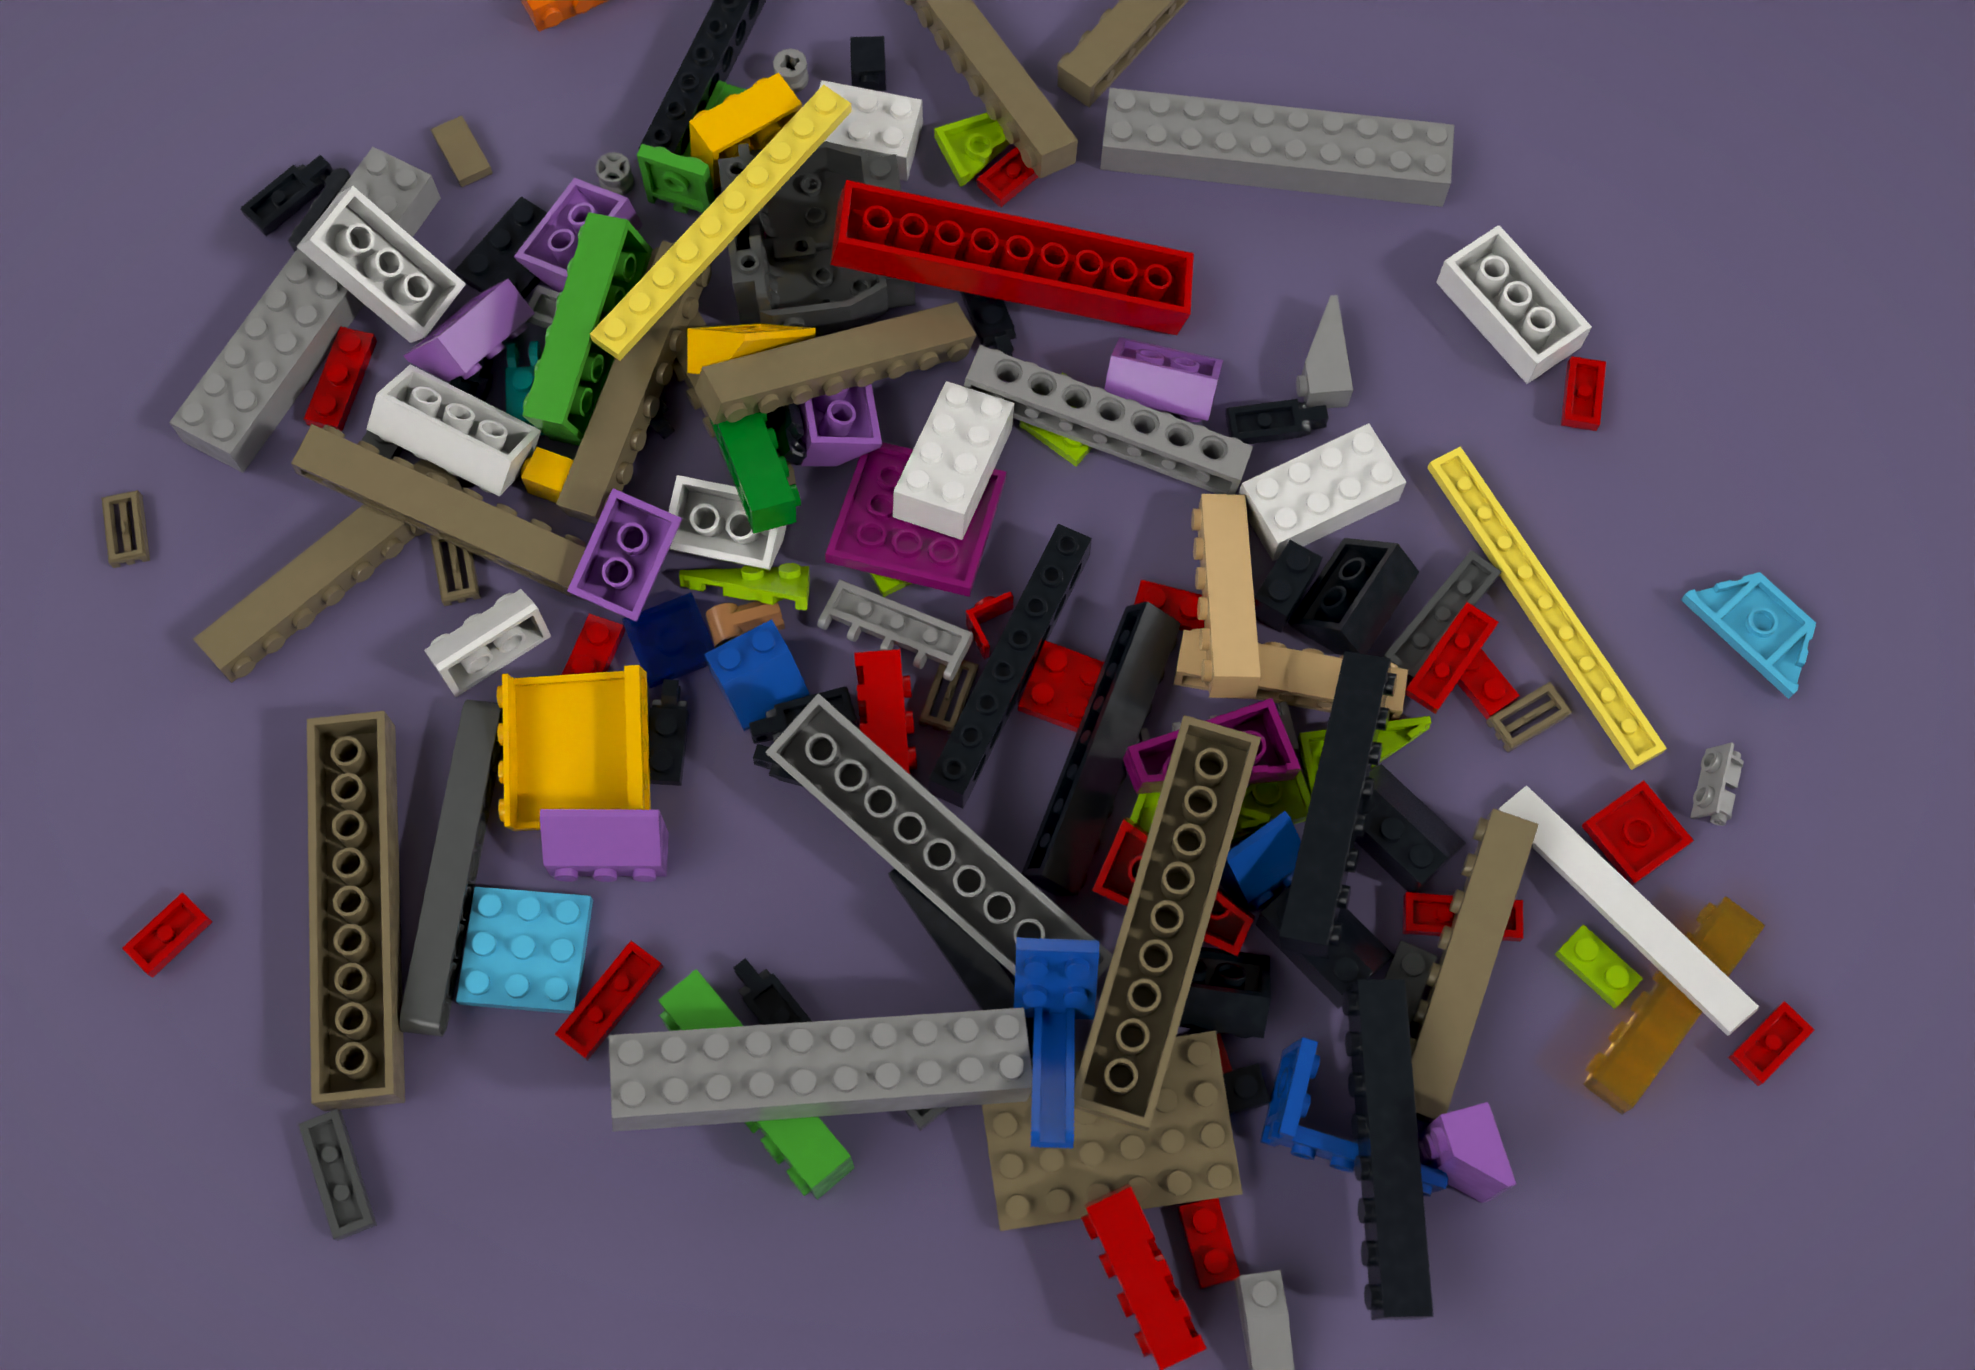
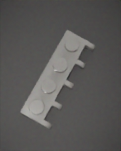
M840 579L817 624L819 628L826 630L833 619L850 626L847 633L848 640L856 642L861 632H865L883 640L880 650H892L894 645L914 652L916 656L913 666L919 669L923 668L928 658L946 665L943 678L948 681L954 679L974 639L972 632Z

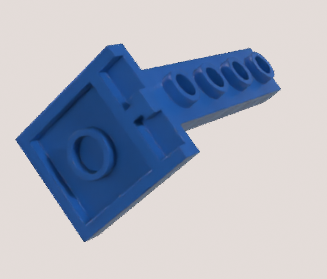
M1016 938L1014 1008H1024L1025 1017L1034 1018L1030 1147L1073 1148L1075 1019L1094 1020L1099 963V941Z
M1302 1037L1282 1050L1260 1142L1274 1147L1283 1145L1292 1148V1155L1307 1160H1314L1315 1156L1330 1160L1329 1166L1332 1168L1353 1172L1355 1158L1359 1155L1357 1143L1298 1125L1300 1118H1305L1310 1106L1311 1095L1306 1093L1309 1079H1314L1320 1064V1055H1316L1318 1042ZM1421 1164L1423 1196L1429 1197L1431 1193L1446 1189L1448 1183L1447 1174L1442 1170Z

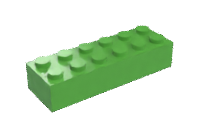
M588 212L585 224L579 229L574 258H571L568 263V276L564 289L557 297V310L552 325L546 331V344L541 359L537 361L534 369L535 378L530 393L525 396L523 402L524 412L522 416L551 440L580 446L615 357L591 340L590 333L646 273L653 249L627 219Z
M697 969L658 999L664 1010L659 1016L669 1031L743 1026ZM819 1117L744 1122L753 1134L760 1129L765 1135L760 1141L778 1165L785 1160L791 1167L786 1173L803 1196L811 1192L818 1200L855 1168L850 1154Z

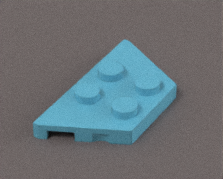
M1761 572L1743 576L1738 581L1728 580L1716 583L1714 587L1701 591L1690 590L1682 597L1681 601L1783 695L1789 699L1797 692L1799 687L1797 682L1801 668L1805 665L1807 659V647L1813 637L1816 622Z

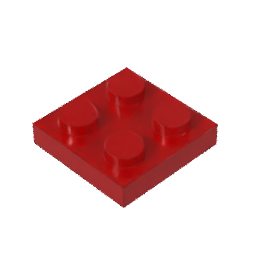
M1045 640L1019 702L1018 711L1077 733L1104 662Z
M1644 780L1586 820L1581 826L1616 870L1632 886L1694 841Z

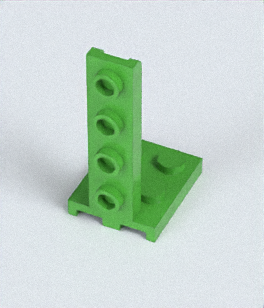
M719 80L705 110H710L723 103L728 96L740 94L747 89H742ZM690 142L683 156L671 153L664 147L641 145L637 153V159L649 203L655 204L657 199L673 203L675 211L687 214L689 209L703 213L715 201L709 164L696 157H691Z

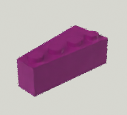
M1273 698L1205 720L1261 737L1248 784L1290 781L1301 770ZM1179 730L1127 748L1123 761L1136 794L1161 792Z

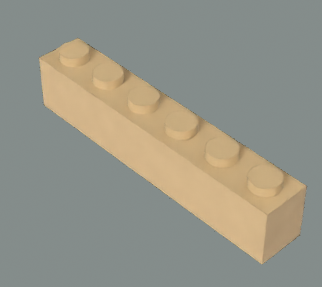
M1201 494L1199 508L1192 509L1191 527L1192 530L1198 531V537L1194 538L1193 557L1194 560H1200V567L1196 568L1195 587L1198 590H1202V597L1198 598L1197 616L1198 620H1204V628L1200 629L1199 646L1200 651H1206L1207 659L1202 661V682H1208L1209 698L1255 699L1261 679L1246 496Z
M1200 629L1183 630L1173 685L1209 691L1208 682H1202L1201 676L1202 661L1207 659L1206 651H1200ZM1279 642L1258 643L1261 679L1255 699L1264 701L1273 698L1274 703L1287 702L1291 706L1331 713L1344 655L1340 657L1324 655L1322 651L1312 648L1303 649L1302 651L1289 649ZM1391 663V673L1397 674V683L1394 696H1387L1385 707L1390 708L1388 721L1399 720L1403 712L1408 675L1407 669L1398 668L1394 663Z

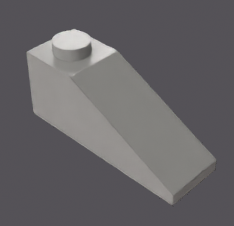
M1338 295L1330 296L1305 360L1302 374L1296 377L1298 397H1303L1306 407L1326 405L1327 408L1348 407L1353 392Z
M1281 1270L1238 1276L1234 1280L1249 1370H1294L1289 1316Z

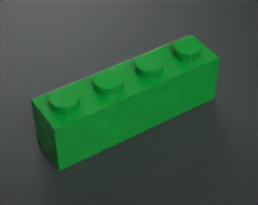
M759 412L745 416L737 422L726 421L718 424H713L710 418L712 428L753 534L796 523V507L801 506L800 495L795 484L789 485L787 478L790 474L784 455L779 457L777 455L778 442L773 428L767 429L765 425L767 414Z

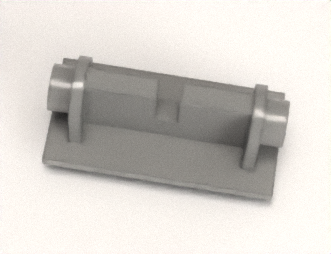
M1731 742L1706 749L1701 761L1702 769L1698 786L1693 796L1694 803L1690 818L1697 819L1710 816V822L1720 826L1726 825V821L1731 819L1736 795L1725 790V786L1731 789L1738 787L1741 769L1744 761L1741 759V753L1733 750L1734 743Z

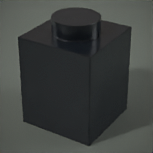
M884 36L850 37L852 86L875 91H886Z

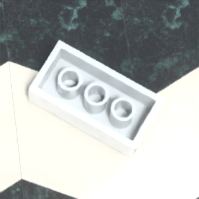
M354 186L337 195L297 245L299 250L410 343L423 339L428 335L466 285Z
M1500 225L1446 259L1436 282L1526 384L1580 349L1592 328Z
M411 364L376 394L366 430L378 435L382 440L394 443L412 452L416 457L428 460L445 469L451 475L459 476L479 486L483 491L493 493L499 497L520 476L522 465L526 458L532 457L541 430Z
M946 381L894 489L893 517L963 540L1011 433L1015 403Z
M1368 423L1243 482L1239 495L1246 496L1247 519L1270 558L1274 561L1279 558L1289 540L1305 546L1399 501L1406 481Z

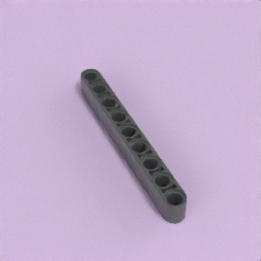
M467 699L462 708L401 1008V1032L443 1037L448 1026L502 746L498 742L497 727L499 723H503V712L496 702Z

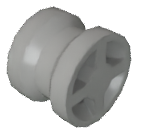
M791 48L778 52L773 60L775 74L779 72L794 93L803 90L809 80L806 57L802 52Z
M611 152L599 158L596 164V173L599 178L600 187L622 196L629 193L633 188L634 178L627 157L621 153Z

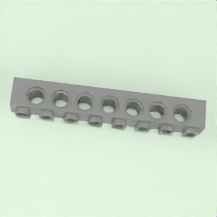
M982 345L979 346L965 378L964 387L1014 402L1013 418L1216 494L1235 495L1253 446L1243 443L1237 438L1221 435L1208 430L1202 425H1194L1178 419L1170 413L1159 412L1143 406L1135 400L1116 396L1100 387H1092L1073 380L1068 375L1057 374L1041 368L1033 362L1022 361L1006 355L998 349H990Z

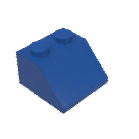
M772 619L705 653L709 670L743 731L749 729L750 722L767 718L766 712L774 709V705L810 696L794 658Z
M1286 811L1228 852L1220 884L1232 899L1247 910L1253 906L1256 910L1261 909L1275 897L1273 894L1274 890L1283 884L1288 888L1292 883L1301 839Z

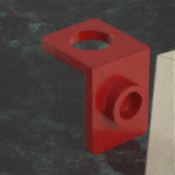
M1011 591L998 597L987 596L979 600L973 608L966 610V626L969 632H972L973 640L983 659L989 658L990 645L979 624L1013 609L1014 596Z

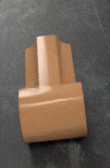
M755 601L740 606L734 603H723L713 606L705 614L714 648L771 619L778 631L785 629L778 602L770 605Z

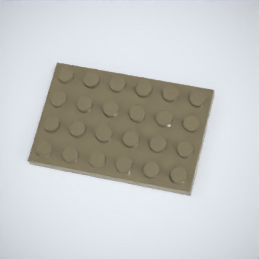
M1216 1031L1177 1036L1175 1038L1148 1131L1074 1109L1073 1148L1030 1147L1032 1092L1027 1101L982 1105L1000 1231L1081 1219L1082 1216L1088 1214L1084 1204L1126 1184L1132 1187L1141 1209L1243 1194ZM1085 1050L1075 1052L1074 1086ZM1033 1058L1030 1059L1031 1069L1033 1068Z

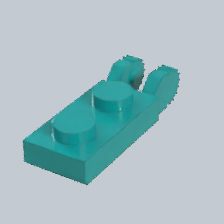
M530 341L528 353L531 366L519 367V348L516 342L507 343L506 413L535 427L522 415L524 412L523 402L525 396L530 393L535 378V365L541 359L540 345L538 341Z

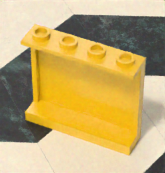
M640 665L624 666V671L513 678L509 674H502V685L497 687V703L499 708H502L503 723L498 724L497 737L499 745L503 746V761L498 763V778L500 783L504 784V799L499 800L498 811L501 822H504V827L512 831L541 830L540 809L651 810L647 672Z

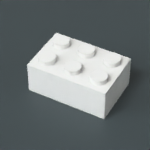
M821 80L819 89L824 84L849 101L852 107V112L825 141L867 151L868 157L896 154L899 178L907 181L923 125L922 100Z

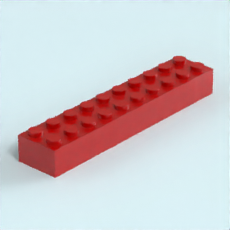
M845 181L837 207L830 265L1172 335H1178L1191 315L1194 253L855 181Z

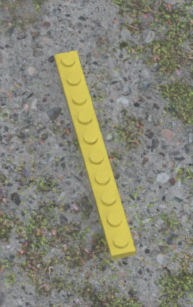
M823 84L590 333L591 340L621 361L852 112L851 103Z
M1461 446L1431 461L1427 469L1489 561L1501 571L1500 577L1629 768L1633 770L1662 754L1667 749Z

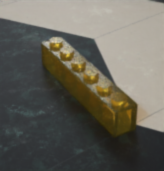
M1725 896L1715 905L1709 901L1695 919L1700 923L1699 927L1693 934L1687 931L1684 935L1723 973L1729 976L1765 927V924ZM1659 969L1652 977V980L1657 984L1651 992L1642 991L1631 1005L1630 1010L1634 1012V1015L1626 1024L1624 1021H1620L1607 1039L1612 1042V1045L1607 1052L1603 1054L1601 1051H1598L1585 1068L1590 1075L1583 1085L1622 1115L1636 1105L1702 1014V1011Z

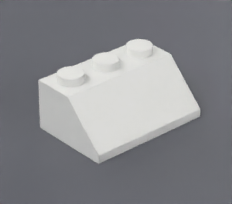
M680 475L676 476L668 512L681 517L682 522L669 550L767 570L771 569L783 542L787 525L753 534L736 487Z
M520 589L515 593L503 595L496 601L493 607L482 614L477 613L470 616L464 621L463 626L452 633L438 636L424 651L451 692L457 697L547 640L551 635L535 603Z

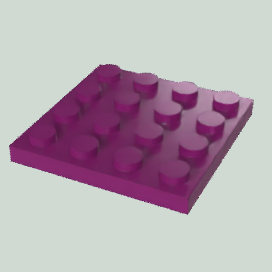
M882 442L881 448L860 456L825 553V562L970 597L1004 488L1007 471L993 470L963 540L893 517L894 489L913 449Z

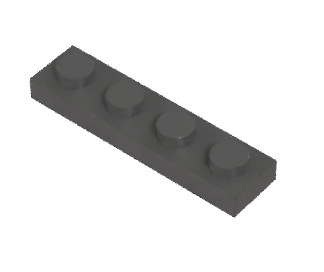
M1471 550L1383 657L1391 658V663L1396 664L1398 668L1407 669V680L1411 682L1466 602L1475 606L1497 580L1501 571Z

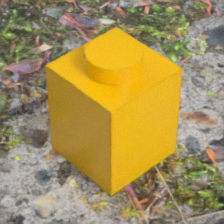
M536 447L532 457L526 458L521 468V478L527 492L557 503L574 460Z

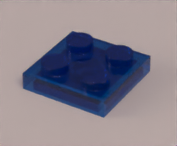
M692 592L642 611L637 622L626 617L622 619L638 662L647 672L649 689L663 684L664 679L673 680L708 666L705 653L715 649Z

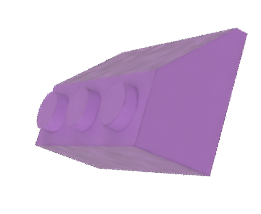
M574 178L514 257L551 289L560 293L564 289L568 276V263L571 258H574L579 229L585 224L588 212L627 219L637 231H639L643 224L627 197Z
M508 278L474 296L403 356L408 362L447 382L459 376L466 380L482 368L479 364L480 360L484 357L489 360L505 348L502 341L507 337L512 340L528 328L524 322L535 313Z
M1119 337L1111 355L1104 390L1125 399L1135 400L1141 405L1159 412L1167 411L1180 414V417L1186 421L1200 422L1201 419L1208 421L1223 360Z
M872 384L866 387L855 386L847 388L832 396L825 394L814 397L803 404H799L804 427V435L801 437V440L806 444L807 457L801 462V466L837 467L881 448L882 440Z
M613 488L567 592L637 622L682 522V518Z
M540 809L543 863L549 875L554 876V879L572 882L577 881L578 876H593V879L597 881L612 882L617 880V876H632V879L635 881L652 882L656 880V877H666L669 831L659 810Z
M1488 1102L1441 1114L1418 1134L1420 1163L1444 1171L1448 1176V1185L1480 1203L1488 1202L1516 1185Z

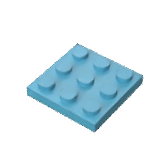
M475 887L456 1002L459 1005L571 1014L579 1002L593 905L592 897L587 895Z

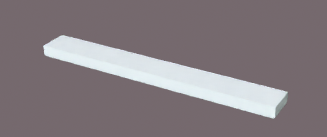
M1527 785L1498 809L1539 824L1532 848L1727 1036L1758 1010L1759 1006Z

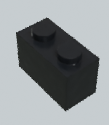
M1289 540L1254 597L1256 619L1281 633L1317 575L1323 557Z

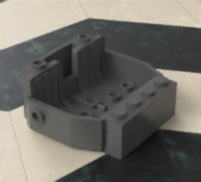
M824 141L748 223L750 249L739 250L737 236L728 244L732 282L740 324L764 323L816 328V336L863 326L888 312V308L916 305L915 282L830 265L837 207L845 181L850 180L901 191L896 154L868 157L867 151ZM749 143L738 144L739 157L718 159L722 192L762 149L750 150ZM800 248H806V249H807L805 252H798V251H797V250L800 249Z

